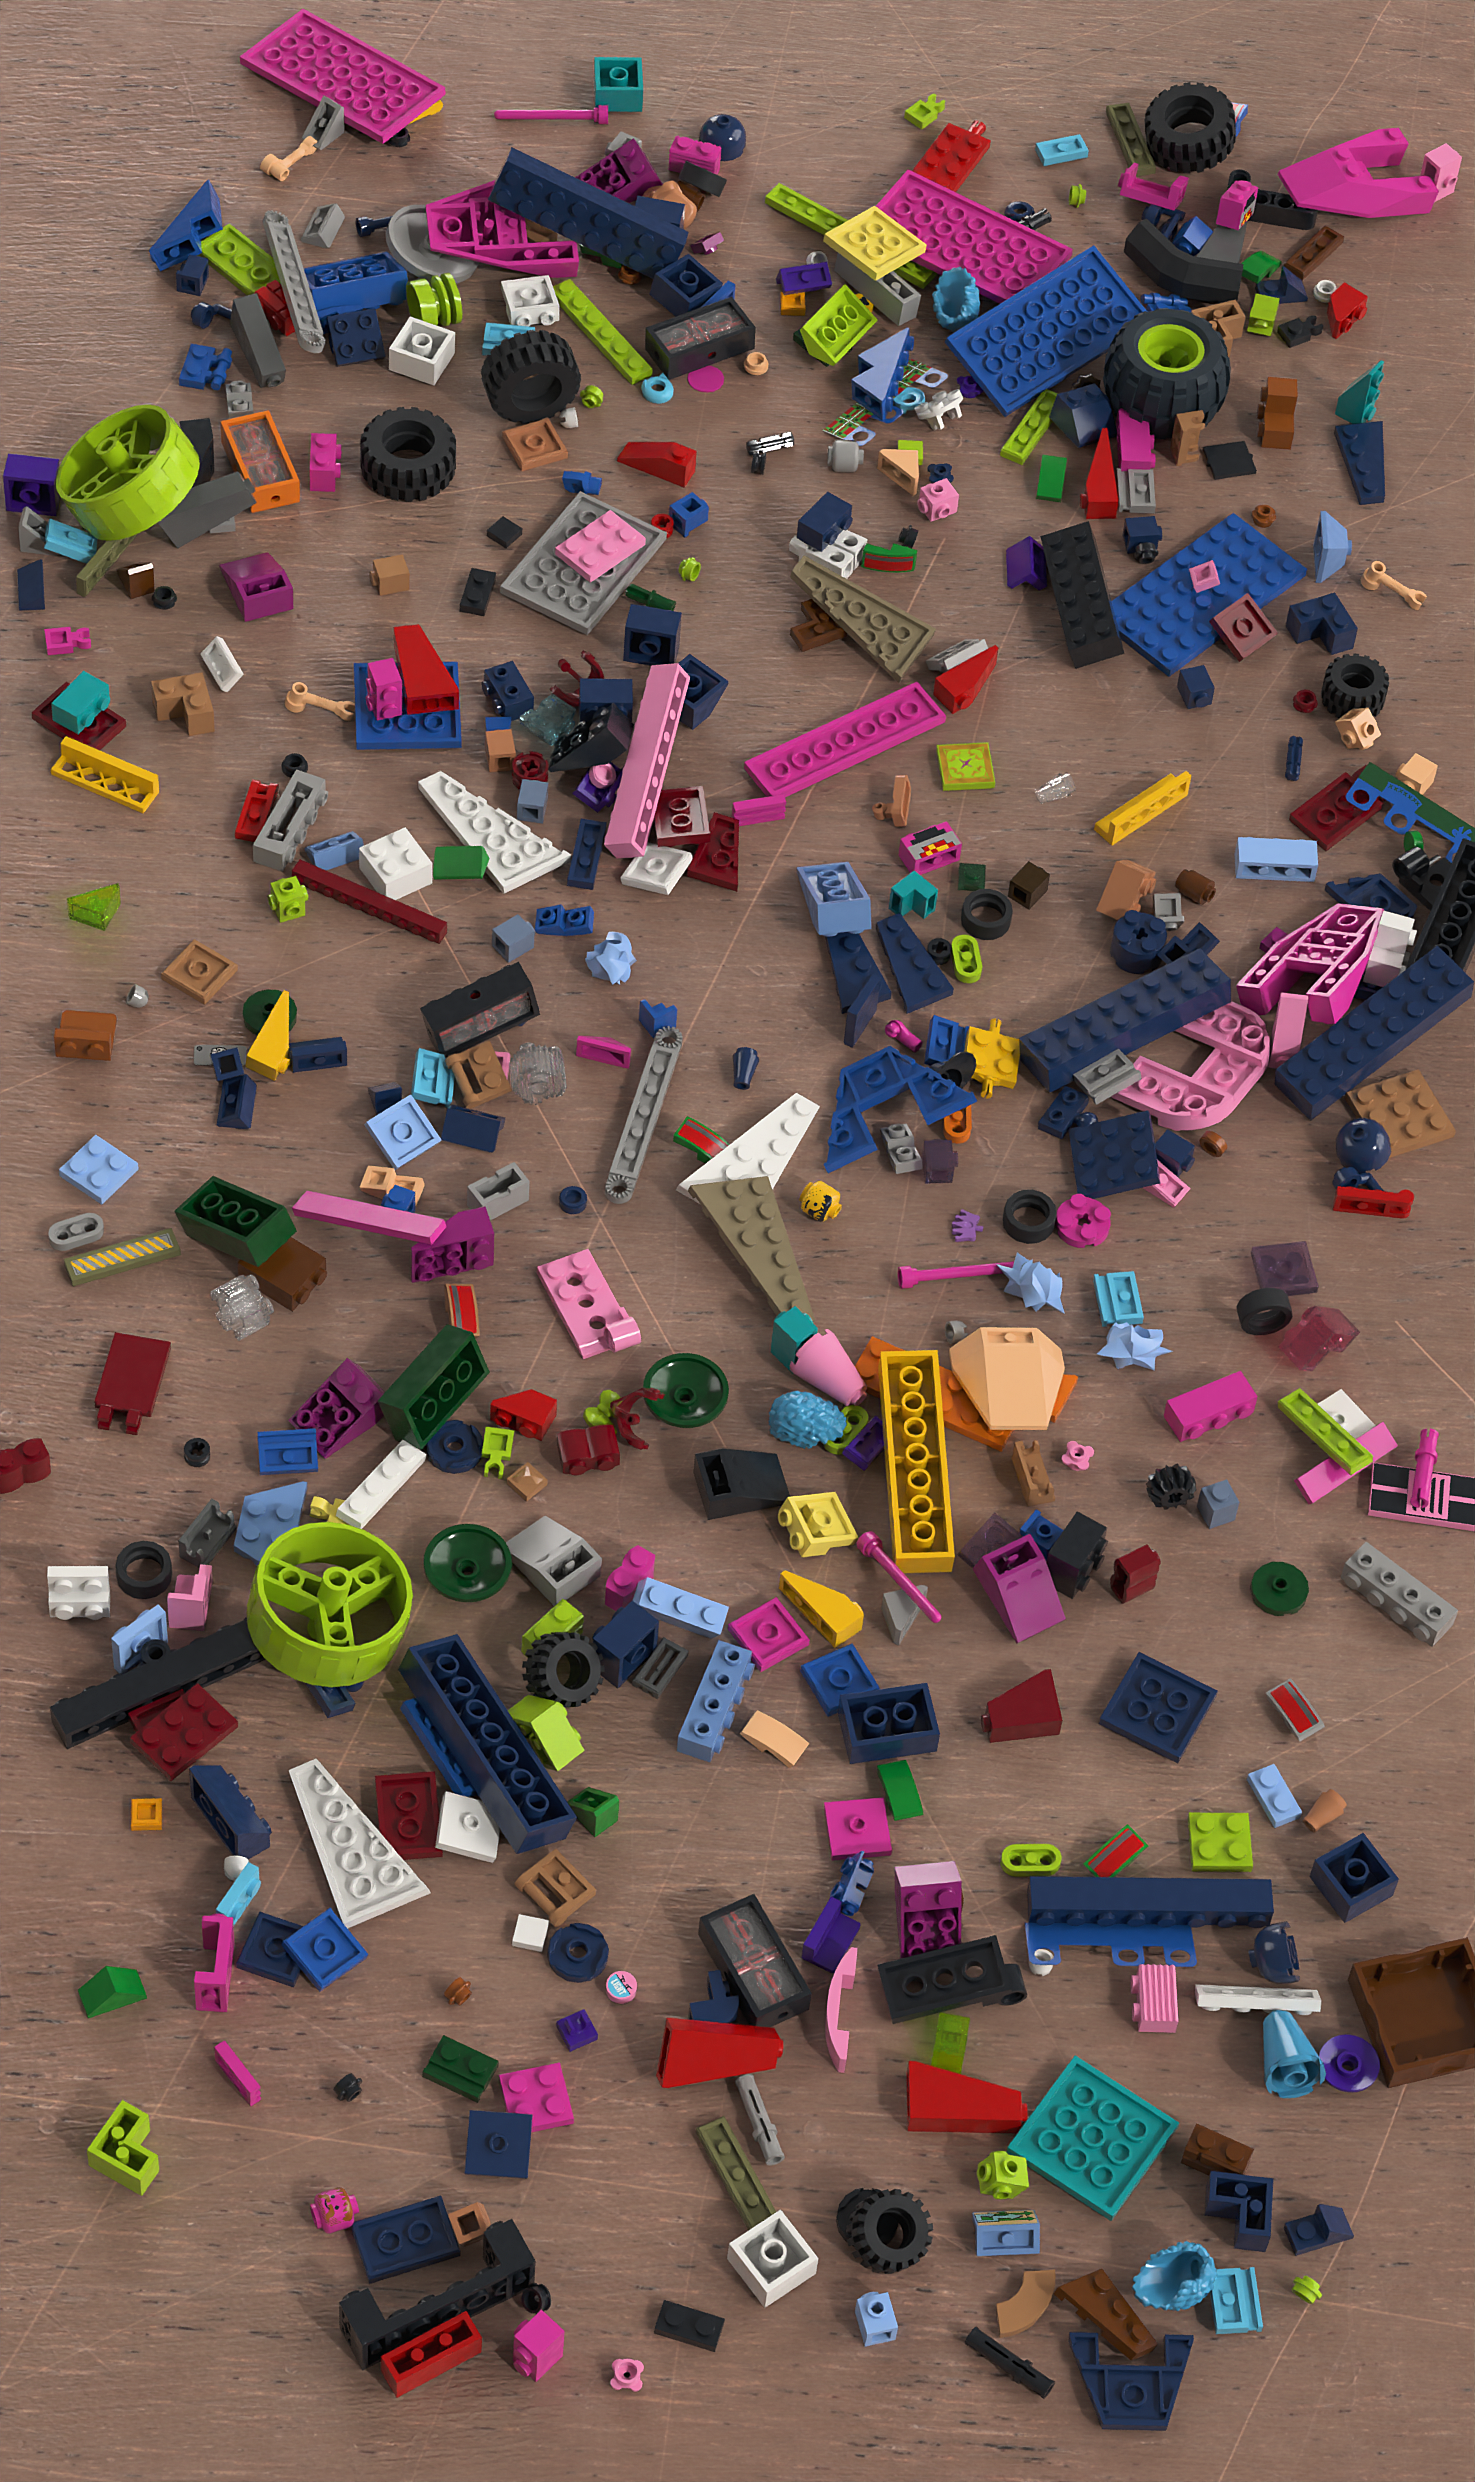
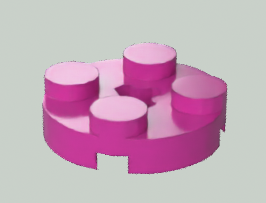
M1075 1194L1071 1199L1063 1202L1057 1210L1055 1226L1058 1229V1235L1065 1243L1073 1247L1085 1248V1245L1091 1244L1097 1246L1109 1234L1111 1212L1099 1201L1085 1197L1082 1194ZM1078 1219H1085L1090 1224L1084 1223L1081 1226L1078 1224Z

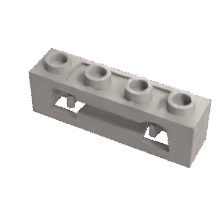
M299 770L295 771L253 844V862L282 872L288 863H292L298 844H302L306 838L307 828L315 823L319 807L324 806L327 801L328 791H326L325 779ZM296 802L298 810L286 829L287 835L283 841L284 834H282V831L294 812L293 805Z

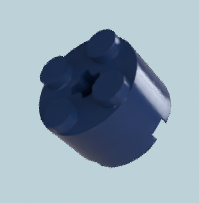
M1136 910L1127 911L1116 922L1113 931L1110 954L1116 960V965L1120 969L1132 974H1143L1145 970L1152 969L1153 971L1162 962L1157 954L1166 945L1167 940L1165 922L1147 913Z

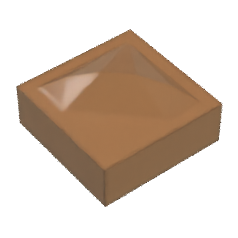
M529 1462L507 1478V1485L526 1502L548 1484V1479Z

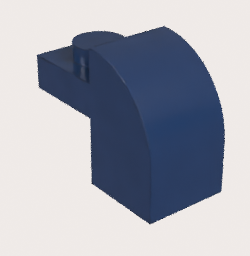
M1199 922L1182 940L1175 935L1157 955L1166 964H1169L1199 948L1208 955L1220 941Z
M720 1970L708 1971L706 1986L709 2000L690 2003L689 2020L735 2024L739 2005L738 1995L730 1997L728 1981H722Z

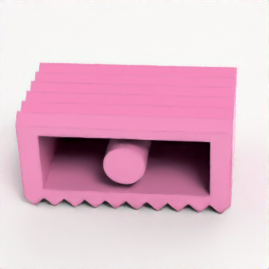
M1140 1964L1136 1975L1131 1976V1994H1136L1137 2003L1132 2005L1133 2022H1138V2032L1175 2033L1178 2025L1175 1966Z

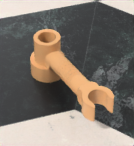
M308 136L298 149L283 160L278 159L273 154L267 155L263 159L260 169L267 175H273L279 181H284L289 175L288 168L303 156L311 155L317 150L313 146L317 143V140Z
M1380 561L1373 562L1370 568L1364 571L1360 581L1366 589L1375 590L1382 583L1404 597L1405 601L1414 610H1419L1427 598L1423 592L1414 589L1410 590L1385 574L1386 567Z
M301 682L294 683L291 691L287 693L285 707L291 712L298 713L303 711L306 703L333 711L345 721H351L353 713L345 711L354 712L355 704L351 701L336 702L308 693L307 686Z

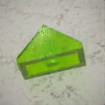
M116 883L67 898L69 918L105 931L121 904L119 884Z

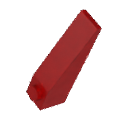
M1102 428L1087 478L1085 492L1080 494V508L1085 510L1086 519H1116L1119 501L1107 428Z

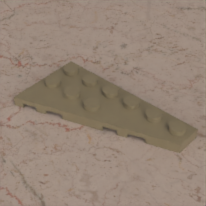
M805 555L791 572L790 578L898 683H900L935 634L936 629Z
M763 1176L690 1185L688 1189L689 1194L693 1199L696 1198L703 1207L702 1212L707 1219L711 1218L719 1229V1236L742 1267L745 1266L752 1276V1282L764 1292L768 1298L767 1303L774 1313L778 1315L796 1306L802 1313L808 1314L814 1323L815 1318L769 1177Z

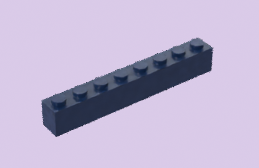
M1030 1876L1027 1888L1029 1923H1037L1041 1926H1048L1053 1923H1067L1070 1926L1094 1923L1104 1927L1114 1924H1128L1132 1927H1140L1144 1924H1158L1161 1927L1188 1925L1198 1928L1204 1925H1218L1222 1928H1231L1237 1925L1262 1928L1270 1925L1274 1913L1271 1879Z

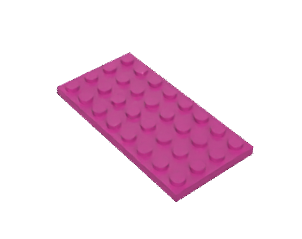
M301 9L240 56L241 65L318 107L323 96H327L344 107V123L382 144L446 95L444 86L305 9Z
M907 170L876 205L882 212L927 245L925 253L911 261L940 275L943 274V271H949L952 268H966L967 273H970L971 277L976 279L975 284L979 289V294L999 304L1065 264L1071 258L1073 252L1072 248L910 170Z

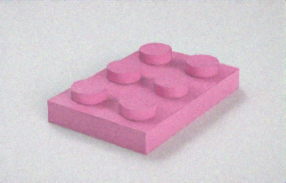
M609 510L555 547V555L591 583L643 547L646 538L613 511Z

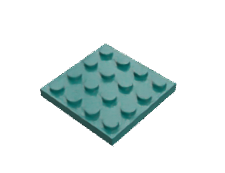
M1075 2055L1009 2144L1006 2152L1009 2155L1026 2158L1029 2168L1112 2221L1176 2132L1179 2122Z

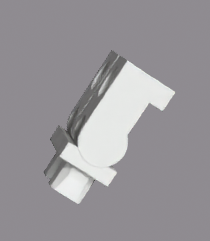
M843 530L838 535L834 544L828 545L820 552L797 539V536H794L790 541L789 551L798 555L799 561L805 555L848 579L853 570L862 562L863 550L867 539L848 530Z

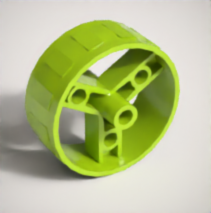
M148 404L133 406L108 416L87 431L71 447L58 469L56 490L67 508L89 534L96 539L105 541L120 540L147 530L178 506L196 480L200 466L199 455L175 420L164 409ZM160 448L156 455H149V451Z
M333 1522L309 1523L295 1527L276 1538L266 1549L256 1568L247 1603L248 1630L255 1646L263 1657L277 1670L295 1680L325 1687L350 1686L368 1680L385 1668L392 1660L401 1639H403L412 1606L413 1592L411 1579L404 1563L395 1551L381 1539L363 1529ZM317 1562L337 1565L336 1567L328 1568L322 1578L295 1566ZM384 1597L394 1616L395 1626L377 1640L355 1646L350 1615ZM268 1600L310 1618L307 1630L309 1635L317 1640V1642L304 1638L286 1626L274 1613Z

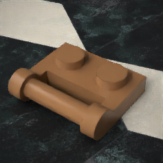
M490 1040L460 1054L450 1055L445 1059L448 1069H452L464 1096L463 1103L466 1108L472 1109L512 1091ZM470 1063L482 1092L474 1094L462 1067L463 1064Z
M556 1848L523 1873L514 1884L520 1892L525 1891L549 1916V1921L554 1927H559L563 1924L568 1916L596 1895V1889ZM539 1878L564 1904L557 1908L533 1882Z

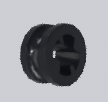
M754 451L751 473L759 471L760 474L764 475L766 452L758 454L757 451Z
M936 938L929 942L927 952L937 965L946 964L951 956L952 949L950 943L942 938ZM942 950L941 954L936 953V951Z
M193 1438L186 1442L184 1446L186 1463L192 1467H202L209 1462L210 1446L206 1440ZM198 1449V1452L202 1450V1455L196 1456V1453L192 1455V1451Z

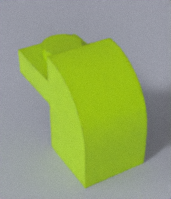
M1255 294L1247 332L1271 337L1280 298Z

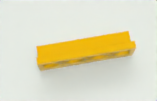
M67 736L60 743L61 756L51 768V775L143 814L159 793L157 774ZM67 762L76 766L77 770L67 772L62 770ZM95 774L100 777V780L90 782L85 780L84 776ZM117 783L123 787V790L111 791L107 785ZM140 793L146 797L140 803L131 799L130 795Z
M1187 771L1177 777L1170 773L1096 822L1094 830L1111 846L1185 798L1188 795L1191 775Z

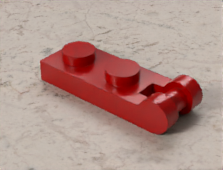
M252 779L235 830V839L256 841L271 814L274 801L278 796L279 784L270 783L267 785L262 784L260 780Z
M1337 1186L1333 1201V1211L1404 1219L1410 1214L1414 1194L1407 1189L1394 1193L1378 1189L1368 1190L1352 1186Z

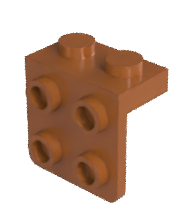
M65 1010L62 1013L60 1028H55L54 1043L56 1057L111 1061L117 1024L116 1015L111 1013Z

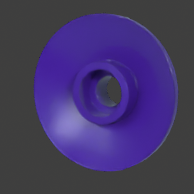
M1346 2034L1335 2036L1323 2045L1319 2053V2057L1325 2066V2081L1340 2091L1352 2093L1363 2091L1375 2082L1379 2074L1380 2061L1376 2050L1370 2043L1358 2036ZM1348 2065L1352 2068V2071H1347L1342 2066Z

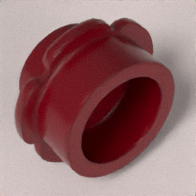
M1300 690L1293 697V707L1301 713H1311L1318 706L1316 695L1310 690Z

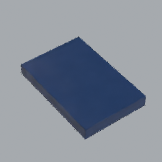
M441 2195L355 2221L350 2227L369 2284L461 2255Z

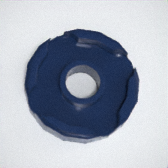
M446 1421L426 1444L428 1459L434 1467L443 1472L452 1474L467 1472L474 1468L482 1458V1435L476 1427L471 1424L470 1426L463 1424V1421ZM457 1442L463 1447L460 1450L453 1451L447 1446L450 1443Z
M573 1923L569 1927L560 1928L554 1933L549 1941L547 1956L550 1967L556 1975L566 1981L581 1983L591 1981L602 1973L607 1966L609 1948L603 1934L598 1929L589 1924ZM574 1947H581L585 1949L587 1954L584 1957L576 1958L570 1954V1951Z

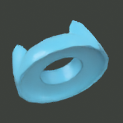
M663 373L660 376L645 379L641 386L643 397L657 404L669 401L674 392L672 383ZM655 384L662 385L665 389L662 391H655L651 387Z
M907 387L893 398V402L904 411L903 414L905 415L907 410H915L916 406L924 403L925 395L920 389ZM907 399L914 400L912 403H905L903 401Z

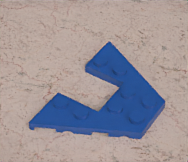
M888 1046L841 1069L839 1077L840 1086L837 1088L836 1099L838 1100L837 1107L832 1116L830 1127L832 1134L828 1139L829 1152L824 1167L830 1173L878 1150L861 1112L908 1089H911L927 1125L977 1102V1099L973 1092L968 1093L956 1086L952 1080L942 1078L941 1074L929 1067L924 1068L917 1064L913 1058L908 1055H902L899 1050Z

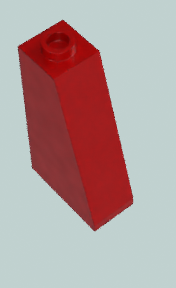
M417 624L393 627V644L399 674L402 679V691L407 715L459 709V689L421 626Z
M666 2018L656 2077L662 2088H671L776 2069L777 2058H781L783 2054V2040L779 2037L775 2028Z
M908 2061L906 2072L907 2131L1017 2134L1021 2129L1022 2122L1027 2121V2103H1022L1021 2091L917 2061Z

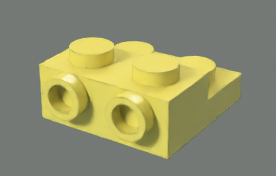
M836 1492L787 1497L779 1509L778 1521L781 1526L787 1527L790 1533V1545L792 1549L799 1551L801 1557L826 1555L830 1548L854 1545L859 1538Z

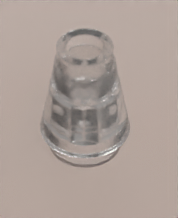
M1058 773L1036 789L1035 795L1040 804L1070 797L1071 793L1076 791V788L1069 773Z

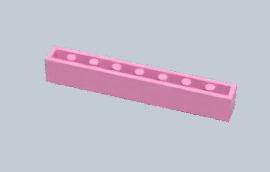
M678 663L652 665L649 676L646 679L643 699L640 702L638 718L634 725L633 737L628 748V755L623 767L620 786L617 790L614 809L611 812L609 828L605 835L604 845L617 859L644 857L690 680V676Z

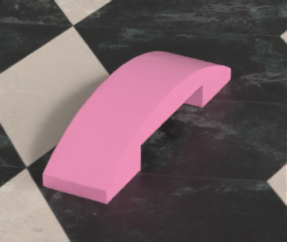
M853 1947L844 1955L834 1973L825 2013L827 2047L835 2068L841 2073L845 2071L849 2031L837 2030L841 1988L853 1989L857 1948Z

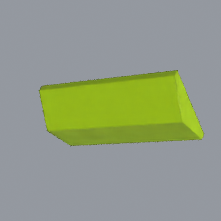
M844 284L800 329L809 355L834 366L878 319Z

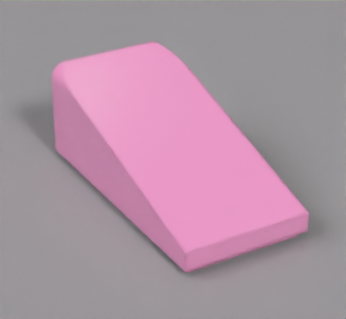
M1157 1160L1161 1183L1143 1187V1189L1174 1208L1191 1188Z

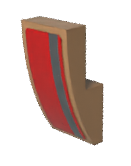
M445 1284V1313H448L449 1325L471 1331L474 1337L478 1338L480 1336L479 1317L473 1284Z

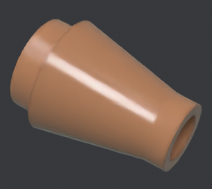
M1332 1789L1322 1792L1308 1815L1303 1819V1823L1310 1831L1316 1833L1321 1827L1344 1814L1343 1809L1347 1804Z

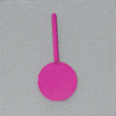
M706 366L688 374L687 380L689 385L700 392H714L724 384L723 373L713 366Z

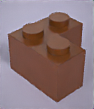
M1268 377L1266 387H1261L1260 402L1263 403L1258 404L1257 419H1261L1257 426V437H1261V447L1291 450L1294 436V412L1298 398L1297 379Z

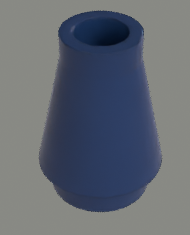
M740 1047L732 1056L733 1085L737 1089L746 1090L750 1088V1082L759 1063L758 1053L752 1048Z

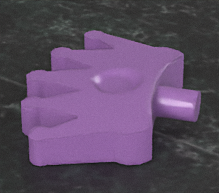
M962 1209L960 1211L962 1216L956 1215L955 1221L952 1222V1227L954 1228L952 1234L958 1235L955 1236V1242L975 1241V1231H983V1226L977 1225L980 1217Z

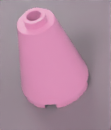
M826 1329V1335L824 1336L820 1333L815 1334L795 1354L799 1359L796 1364L791 1361L790 1370L794 1375L845 1406H858L867 1396L865 1393L867 1385L831 1330Z

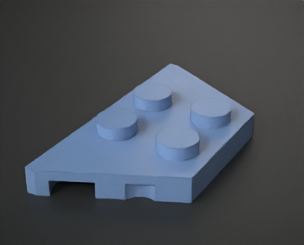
M302 1481L245 1496L234 1542V1552L245 1559L252 1560L258 1566L266 1549L277 1537L292 1528L299 1527L307 1492V1482Z

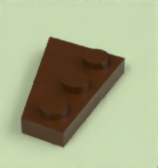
M1103 2269L1063 2284L1053 2293L1061 2301L1067 2299L1078 2309L1076 2314L1084 2321L1089 2318L1101 2329V2336L1129 2360L1132 2361L1153 2352L1157 2347L1158 2343Z

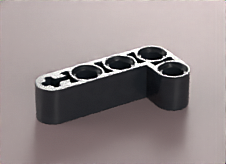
M1241 169L1232 171L1229 176L1227 190L1235 181L1243 180L1250 182V174ZM1258 189L1254 213L1247 221L1310 230L1315 226L1318 210L1297 207L1290 194Z

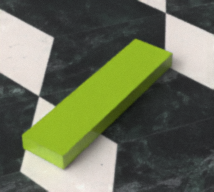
M1046 389L1038 396L1002 447L1001 457L1023 465L1053 422L1049 416L1058 393Z
M1301 1388L1278 1401V1408L1350 1476L1373 1462V1455Z

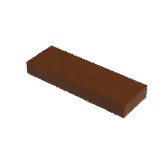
M1327 226L1322 227L1284 263V267L1303 281L1343 243L1344 236Z

